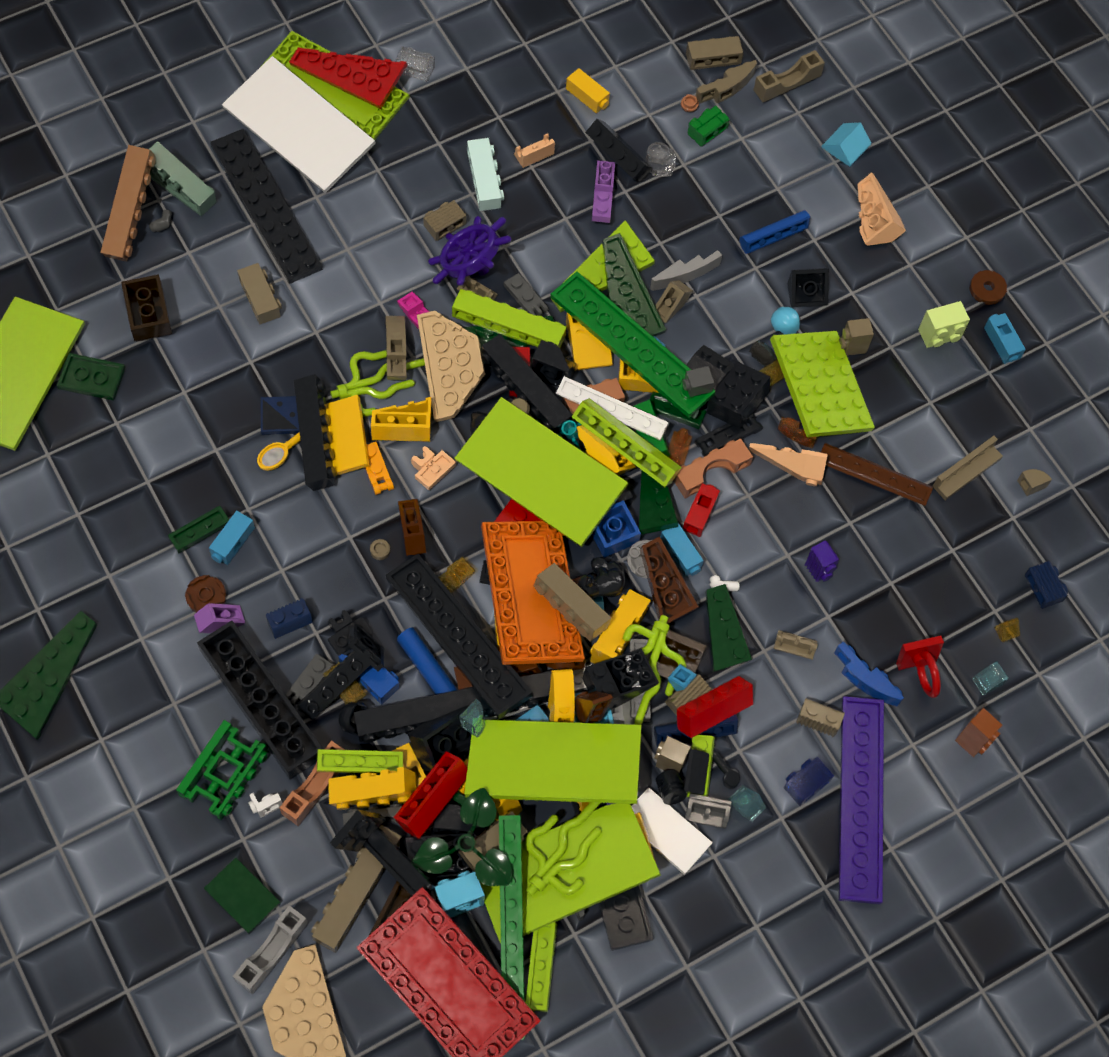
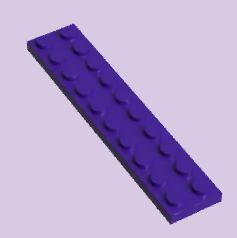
M843 696L842 712L845 714L841 723L838 901L882 904L884 700Z

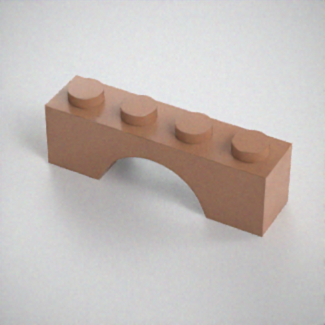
M741 438L736 441L732 440L719 450L714 449L703 458L698 457L691 464L681 466V470L673 481L684 498H687L699 491L701 484L704 483L703 475L712 468H725L736 473L750 466L753 456Z
M330 741L325 748L326 750H344L333 741ZM316 763L304 783L296 790H293L279 807L281 815L299 826L329 787L328 779L336 778L339 773L317 772Z

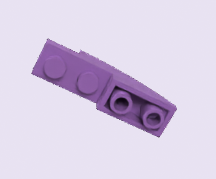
M597 160L592 221L610 223L615 162Z

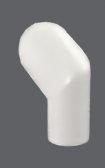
M718 575L710 577L709 585L711 588L726 584L728 591L739 590L738 581H720L721 579Z

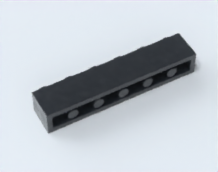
M498 334L482 345L481 357L483 361L492 366L496 376L501 377L505 381L507 388L510 391H514L517 398L528 402L531 415L535 419L538 418L542 425L554 433L558 434L561 432L563 423L572 420V413L501 334Z
M313 374L294 380L305 484L313 491L334 486L336 471L332 463L334 454L330 447L332 437L328 430L330 420L326 414V408H328V403L324 396L326 386L323 380H320Z

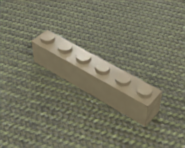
M381 825L379 828L399 848L402 836ZM362 847L356 856L358 860L354 866L350 865L345 874L347 877L345 882L337 886L334 892L336 897L333 902L327 903L323 910L324 916L320 922L317 921L311 930L313 941L334 953L339 949L386 869L366 847Z

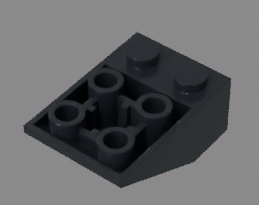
M642 648L587 666L582 677L589 693L597 691L612 695L613 699L607 711L619 707L659 684Z
M467 833L421 836L420 839L408 837L400 844V850L412 861L426 840L433 837L441 838L447 842L448 850H451L458 845L459 837ZM460 849L449 854L453 864L444 873L433 874L419 869L432 883H437L444 879H456L460 873L465 871L473 872L458 851Z

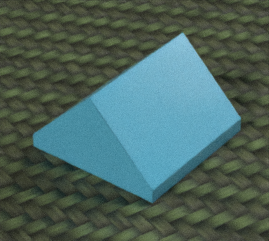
M843 123L822 145V148L851 167L870 147L871 141L861 123Z

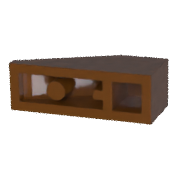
M418 499L398 501L406 556L426 553Z
M586 691L578 694L575 699V712L580 723H596L601 721L613 699L612 695L597 691L591 693Z

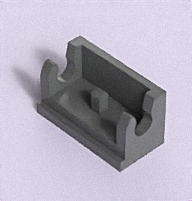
M690 793L685 819L692 823L726 829L732 801Z

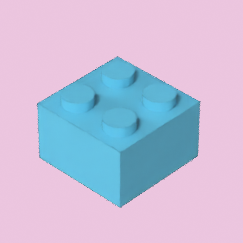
M470 871L462 872L458 875V878L451 881L444 879L438 882V886L434 888L437 903L450 918L484 905L485 895L475 871L472 873Z

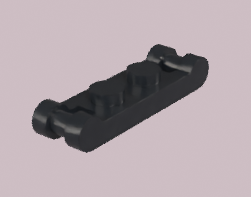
M752 413L741 429L727 423L697 438L694 443L698 448H701V453L705 457L712 450L723 448L729 441L743 439L751 434L760 432L763 426L760 422L757 423L755 420L756 416ZM711 441L713 445L708 447L707 442Z

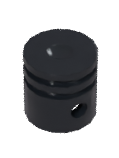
M667 770L656 777V784L664 804L674 805L687 797V792L684 790V784L677 770Z

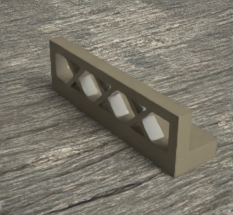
M992 436L937 477L933 488L945 501L1002 459L1003 455L994 447L998 440L995 436Z

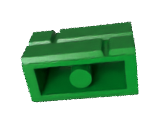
M717 106L711 109L707 108L699 118H693L689 122L688 135L700 147L704 146L728 128L730 119Z

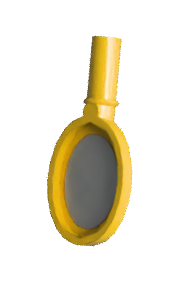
M300 432L285 443L276 442L266 446L258 455L257 463L259 467L269 471L281 466L288 458L289 449L301 441Z

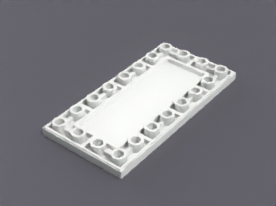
M273 56L222 104L224 109L324 193L376 144L374 139Z

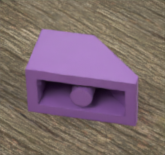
M208 603L194 614L199 633H212L231 620L237 627L245 624L240 605Z

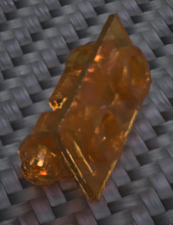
M685 428L673 432L668 448L671 454L669 458L679 466L684 465L692 436L687 433L688 430Z

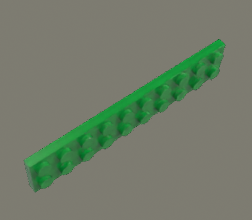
M576 271L550 294L552 300L688 418L715 395L716 391L713 389L710 393L690 397L688 391L684 390L682 380L685 378L686 371L691 369L579 272Z

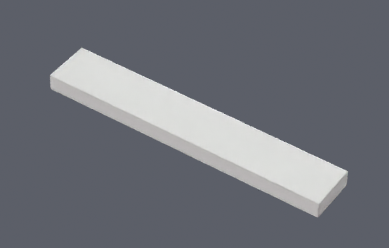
M565 376L556 391V395L578 405L590 398L626 426L661 441L669 425L667 421Z

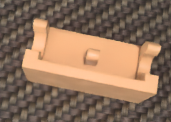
M548 133L544 135L541 141L523 149L520 146L515 148L514 155L523 168L554 154L555 142L553 139L549 140Z

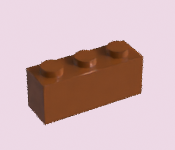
M983 708L968 723L955 741L974 758L978 752L982 755L1001 734L998 730L1002 727V724Z

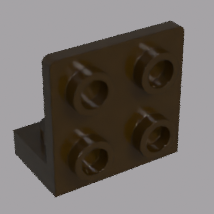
M669 630L665 640L667 647L680 654L686 662V668L695 673L706 646ZM661 652L656 667L660 677L668 680V677L678 667V664Z

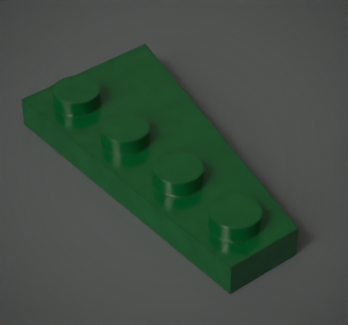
M642 470L639 515L641 535L678 527L668 486H662Z
M726 584L707 589L705 594L707 615L709 617L713 673L751 661L752 658Z

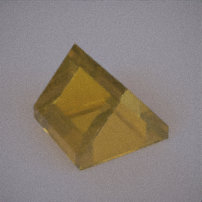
M1018 618L994 627L1002 642L1020 636Z

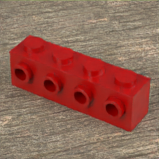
M738 676L677 708V729L693 738L752 706L753 684Z
M446 751L393 818L405 832L420 839L465 782L468 767L461 758Z

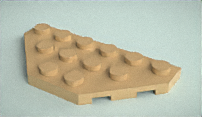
M437 311L419 314L417 319L434 420L439 422L456 417L485 375L480 340L477 335L472 332L470 333Z
M316 945L295 950L263 1005L273 1049L276 1053L285 1057H346Z

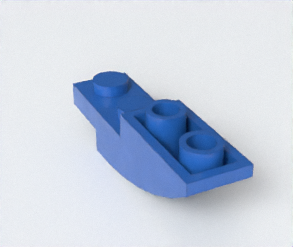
M844 641L837 646L834 654L845 665L841 673L851 683L875 699L884 700V703L893 706L900 705L904 699L903 694L897 686H893L885 672L880 671L877 667L870 671L867 663L860 660L856 656L854 649L850 645H846Z

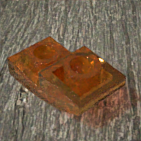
M781 417L778 429L785 436L803 446L813 448L816 437H807L804 429H799V421L789 417Z

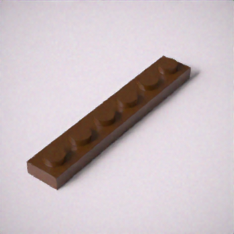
M824 443L821 453L828 454L826 466L926 506L933 486L827 443Z

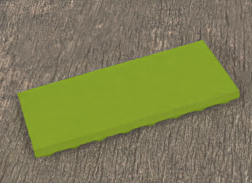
M293 31L287 35L269 56V58L273 56L374 140H376L409 99L408 93L394 87L385 104L380 109L291 66L289 61L298 47L330 53L327 49Z
M14 297L0 321V446L16 451L64 364L68 353H70L85 326L83 320L18 297Z
M502 397L454 458L461 465L580 547L584 545L628 486L627 481Z
M473 719L465 798L474 791L485 788L492 799L637 804L642 727L641 725Z
M615 803L593 811L580 826L568 831L566 851L557 862L574 859L578 855L580 844L595 827L601 829L600 835L589 846L583 863L576 868L561 870L555 876L566 886H571L577 879L582 880V887L574 894L564 895L549 883L542 892L537 890L531 896L526 891L531 885L528 880L537 872L539 864L526 850L525 841L522 842L523 936L661 876L630 804ZM562 825L536 837L533 841L534 847L545 856L546 860L558 847V834ZM480 882L485 895L484 903L501 944L500 886H487Z

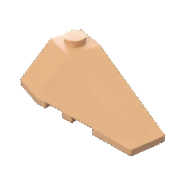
M871 172L858 183V202L861 203V211L859 212L861 226L859 227L861 236L867 246L893 242L906 231L901 218L875 175Z
M750 443V452L799 480L806 482L807 485L817 486V484H822L828 454L803 449L801 453H796V451L787 447L777 450L775 446Z

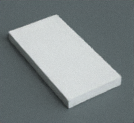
M649 787L637 799V804L631 806L634 814L639 812L642 814L650 845L684 875L712 845V842L670 805L664 804L662 798Z

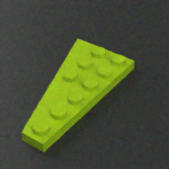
M625 220L610 236L618 233L621 234L638 272H641L654 265L655 260ZM603 243L569 276L571 277L577 271L601 292L607 289ZM552 300L560 312L564 311L562 307Z

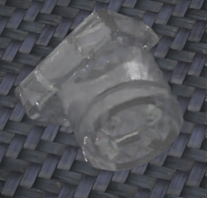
M662 142L652 143L647 149L645 161L653 168L650 171L653 176H671L673 169H675V152Z

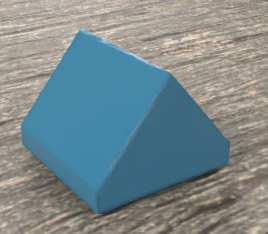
M679 664L668 677V681L675 691H681L686 689L697 674Z

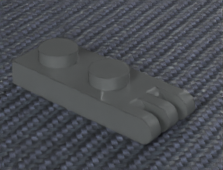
M519 273L504 282L503 286L528 313L541 316L543 314L542 310L544 312L549 310L547 305Z
M316 654L286 693L288 700L294 695L291 704L296 705L299 700H302L329 674L334 667L333 664Z

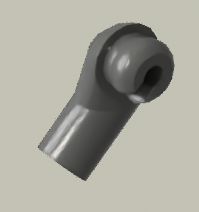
M163 210L162 217L150 223V230L152 232H160L168 229L172 212L170 210Z

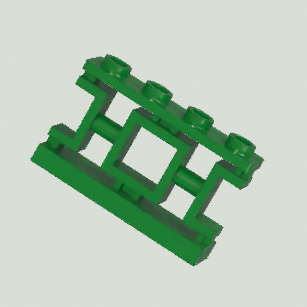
M223 720L176 789L179 796L188 799L192 803L198 794L213 802L209 812L220 820L231 813L233 809L232 804L236 798L239 799L245 791L244 786L248 780L251 781L257 773L256 768L260 763L263 764L269 754L267 745L261 744L258 740H255L251 748L237 741L236 738L240 734L239 729L232 727L231 723ZM226 740L235 747L231 755L220 750ZM242 752L253 757L246 767L245 764L237 760ZM222 759L237 767L227 783L212 775ZM203 775L204 778L211 781L206 791L196 785ZM218 787L229 792L223 802L214 796Z

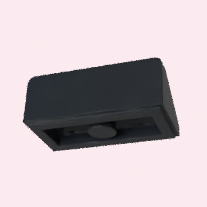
M694 749L689 750L684 790L687 793L704 794L709 761L708 753Z

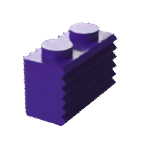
M825 540L811 548L804 566H807L813 579H816L815 582L821 580L825 582L833 577V571L837 568L836 565L839 558Z

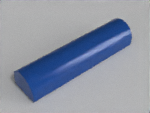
M803 210L743 235L739 238L740 246L744 253L748 254L809 228L810 215L807 211Z
M413 627L406 629L397 637V642L435 695L458 690Z

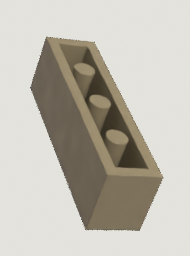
M555 563L537 575L534 583L536 591L543 595L550 602L551 606L564 616L567 622L572 623L583 637H586L591 642L608 628L611 617Z

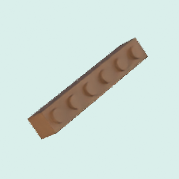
M128 145L100 252L105 257L127 262L128 257L132 254L131 244L133 239L136 238L137 221H140L142 215L140 209L142 203L146 200V186L151 181V167L155 165V156L150 149Z

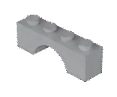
M289 905L275 922L270 935L262 946L251 957L247 958L232 976L234 980L253 995L308 925L307 919Z

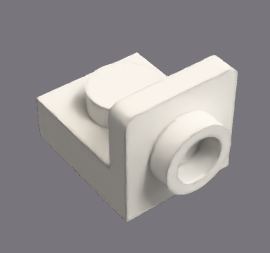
M253 793L249 794L251 801L248 804L254 814L258 812L260 818L279 809L282 805V800L278 793L266 795L259 803Z

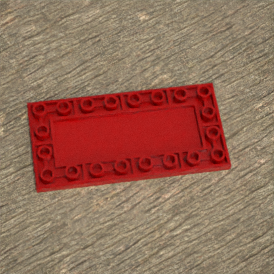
M424 887L419 889L356 947L451 1057H503L541 1021Z

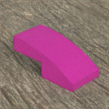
M410 292L399 299L397 303L411 322L419 329L417 315L429 311L424 307L423 301L416 294Z

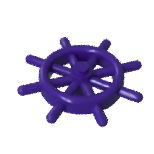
M477 216L474 219L473 225L460 230L455 235L447 233L446 239L448 242L443 247L441 254L428 260L430 265L440 263L443 268L433 278V283L439 284L449 275L453 278H458L457 284L462 286L466 276L476 272L481 276L487 274L489 269L494 267V263L491 260L496 255L499 246L511 242L510 236L507 235L499 238L496 234V231L506 223V219L500 217L493 225L489 226L481 224L482 219L480 216Z

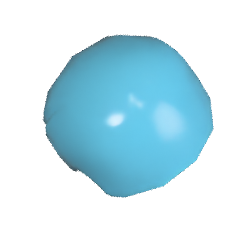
M780 307L772 314L771 324L776 332L795 334L800 327V318L795 309Z

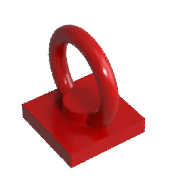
M942 636L903 644L896 662L898 670L917 667L920 684L924 692L931 698H936L941 689L940 675L936 662L944 644ZM926 665H928L931 673L932 688L926 676Z

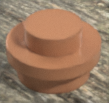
M686 95L681 100V107L687 112H693L698 108L699 102L694 95Z

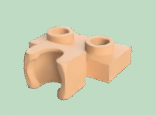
M424 446L422 448L424 458L419 459L417 456H413L411 463L419 471L415 474V479L426 489L430 490L456 466V461L443 450L435 456L431 450Z

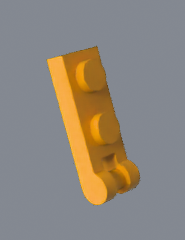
M377 442L367 444L370 466L365 467L374 494H381V491L387 489L388 491L393 490V482Z

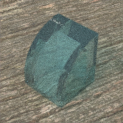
M995 662L975 675L972 680L984 696L1004 685L1008 677L999 663Z
M475 699L459 717L461 726L478 738L485 728V717L481 703Z
M743 785L729 798L734 808L751 822L766 809L760 795Z

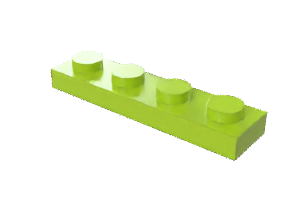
M318 749L317 772H370L380 774V770L389 769L390 771H397V768L403 767V752L326 749Z
M556 922L533 931L525 1002L532 1011L548 1012L557 930Z

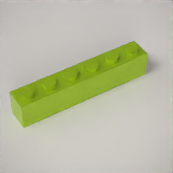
M460 289L452 306V317L538 347L541 340L553 342L561 348L566 336V326L559 322H552L542 316L530 314L523 309H516L506 303H499L489 297H482L470 290Z
M590 398L582 401L572 415L573 419L664 487L672 483L682 468Z

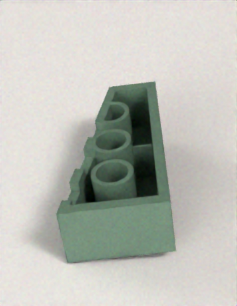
M157 141L149 148L155 156V165L151 167L150 171L153 181L201 217L217 203L213 188L207 186Z

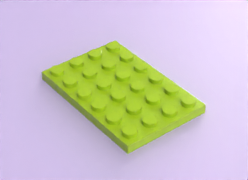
M837 331L773 335L770 339L807 437L869 432L875 428L845 350L841 349L840 337Z

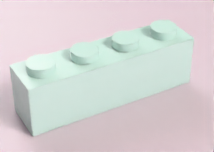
M489 138L468 140L467 153L479 211L501 208V201H504L503 190H499L501 185L500 175H496L498 170L497 161L493 160L492 157L494 156V146L490 145Z

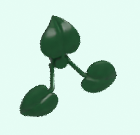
M481 788L474 791L461 806V820L465 824H472L468 834L461 835L457 842L458 845L451 850H448L447 842L441 838L433 837L426 840L412 860L419 869L433 874L444 873L453 864L449 854L454 853L458 849L465 853L473 851L482 859L475 866L476 877L481 883L487 886H508L510 884L512 869L508 857L502 851L494 848L490 849L484 856L476 849L477 842L472 836L476 825L483 828L494 822L497 815L495 803L487 790Z

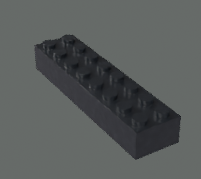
M231 620L198 641L197 644L200 652L264 744L267 745V748L287 777L292 779L316 763L318 749H323L235 623Z

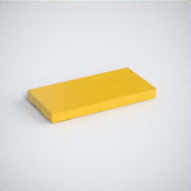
M354 395L328 403L326 414L330 420L328 430L332 437L330 447L334 454L332 463L336 476L370 466L360 397Z

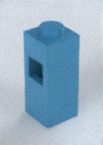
M1006 313L990 316L984 329L1003 363L1007 364L1021 359L1026 349Z
M236 510L210 545L211 558L218 563L223 562L228 565L255 529L253 520Z
M679 523L676 528L662 531L660 538L683 576L686 577L690 574L694 576L699 573L704 560Z

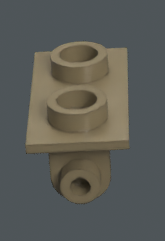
M466 276L464 284L457 287L458 291L460 289L470 290L477 295L489 297L492 300L498 295L470 276Z
M778 630L774 649L813 660L818 643L812 639Z

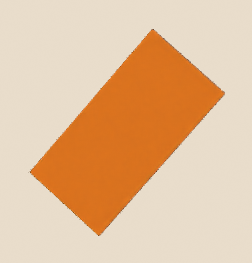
M544 521L482 522L481 529L502 665L583 662L584 652L578 629L572 623L567 622L564 616L557 609L553 608L550 602L543 595H540L534 587L537 575L553 563L570 577L562 534Z

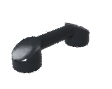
M713 748L712 760L724 774V786L728 789L736 788L740 782L739 773L734 769H730Z

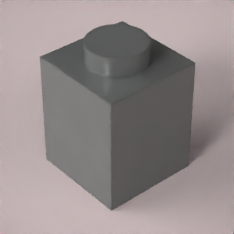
M709 366L686 371L685 378L682 380L684 390L688 391L690 397L710 393L713 390L714 380Z

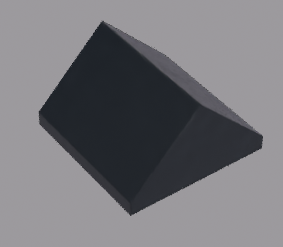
M829 268L791 270L787 283L791 307L828 305Z

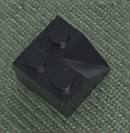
M541 340L532 358V370L543 382L559 387L564 376L572 379L575 373L576 363L569 358H564L559 346H556L553 342Z

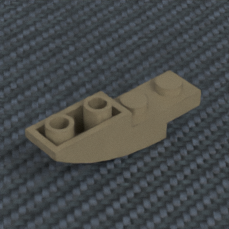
M753 60L735 68H729L724 72L723 79H717L707 85H701L697 88L695 95L699 104L714 99L716 103H720L735 95L747 85L755 74L757 61Z
M386 316L387 380H406L405 316Z

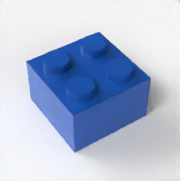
M623 500L613 504L593 531L592 536L604 558L640 541L641 532Z

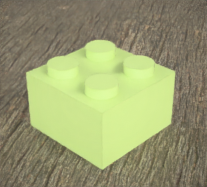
M959 301L927 310L918 330L927 348L939 347L944 343L950 341L953 343L960 340L970 319L962 302Z

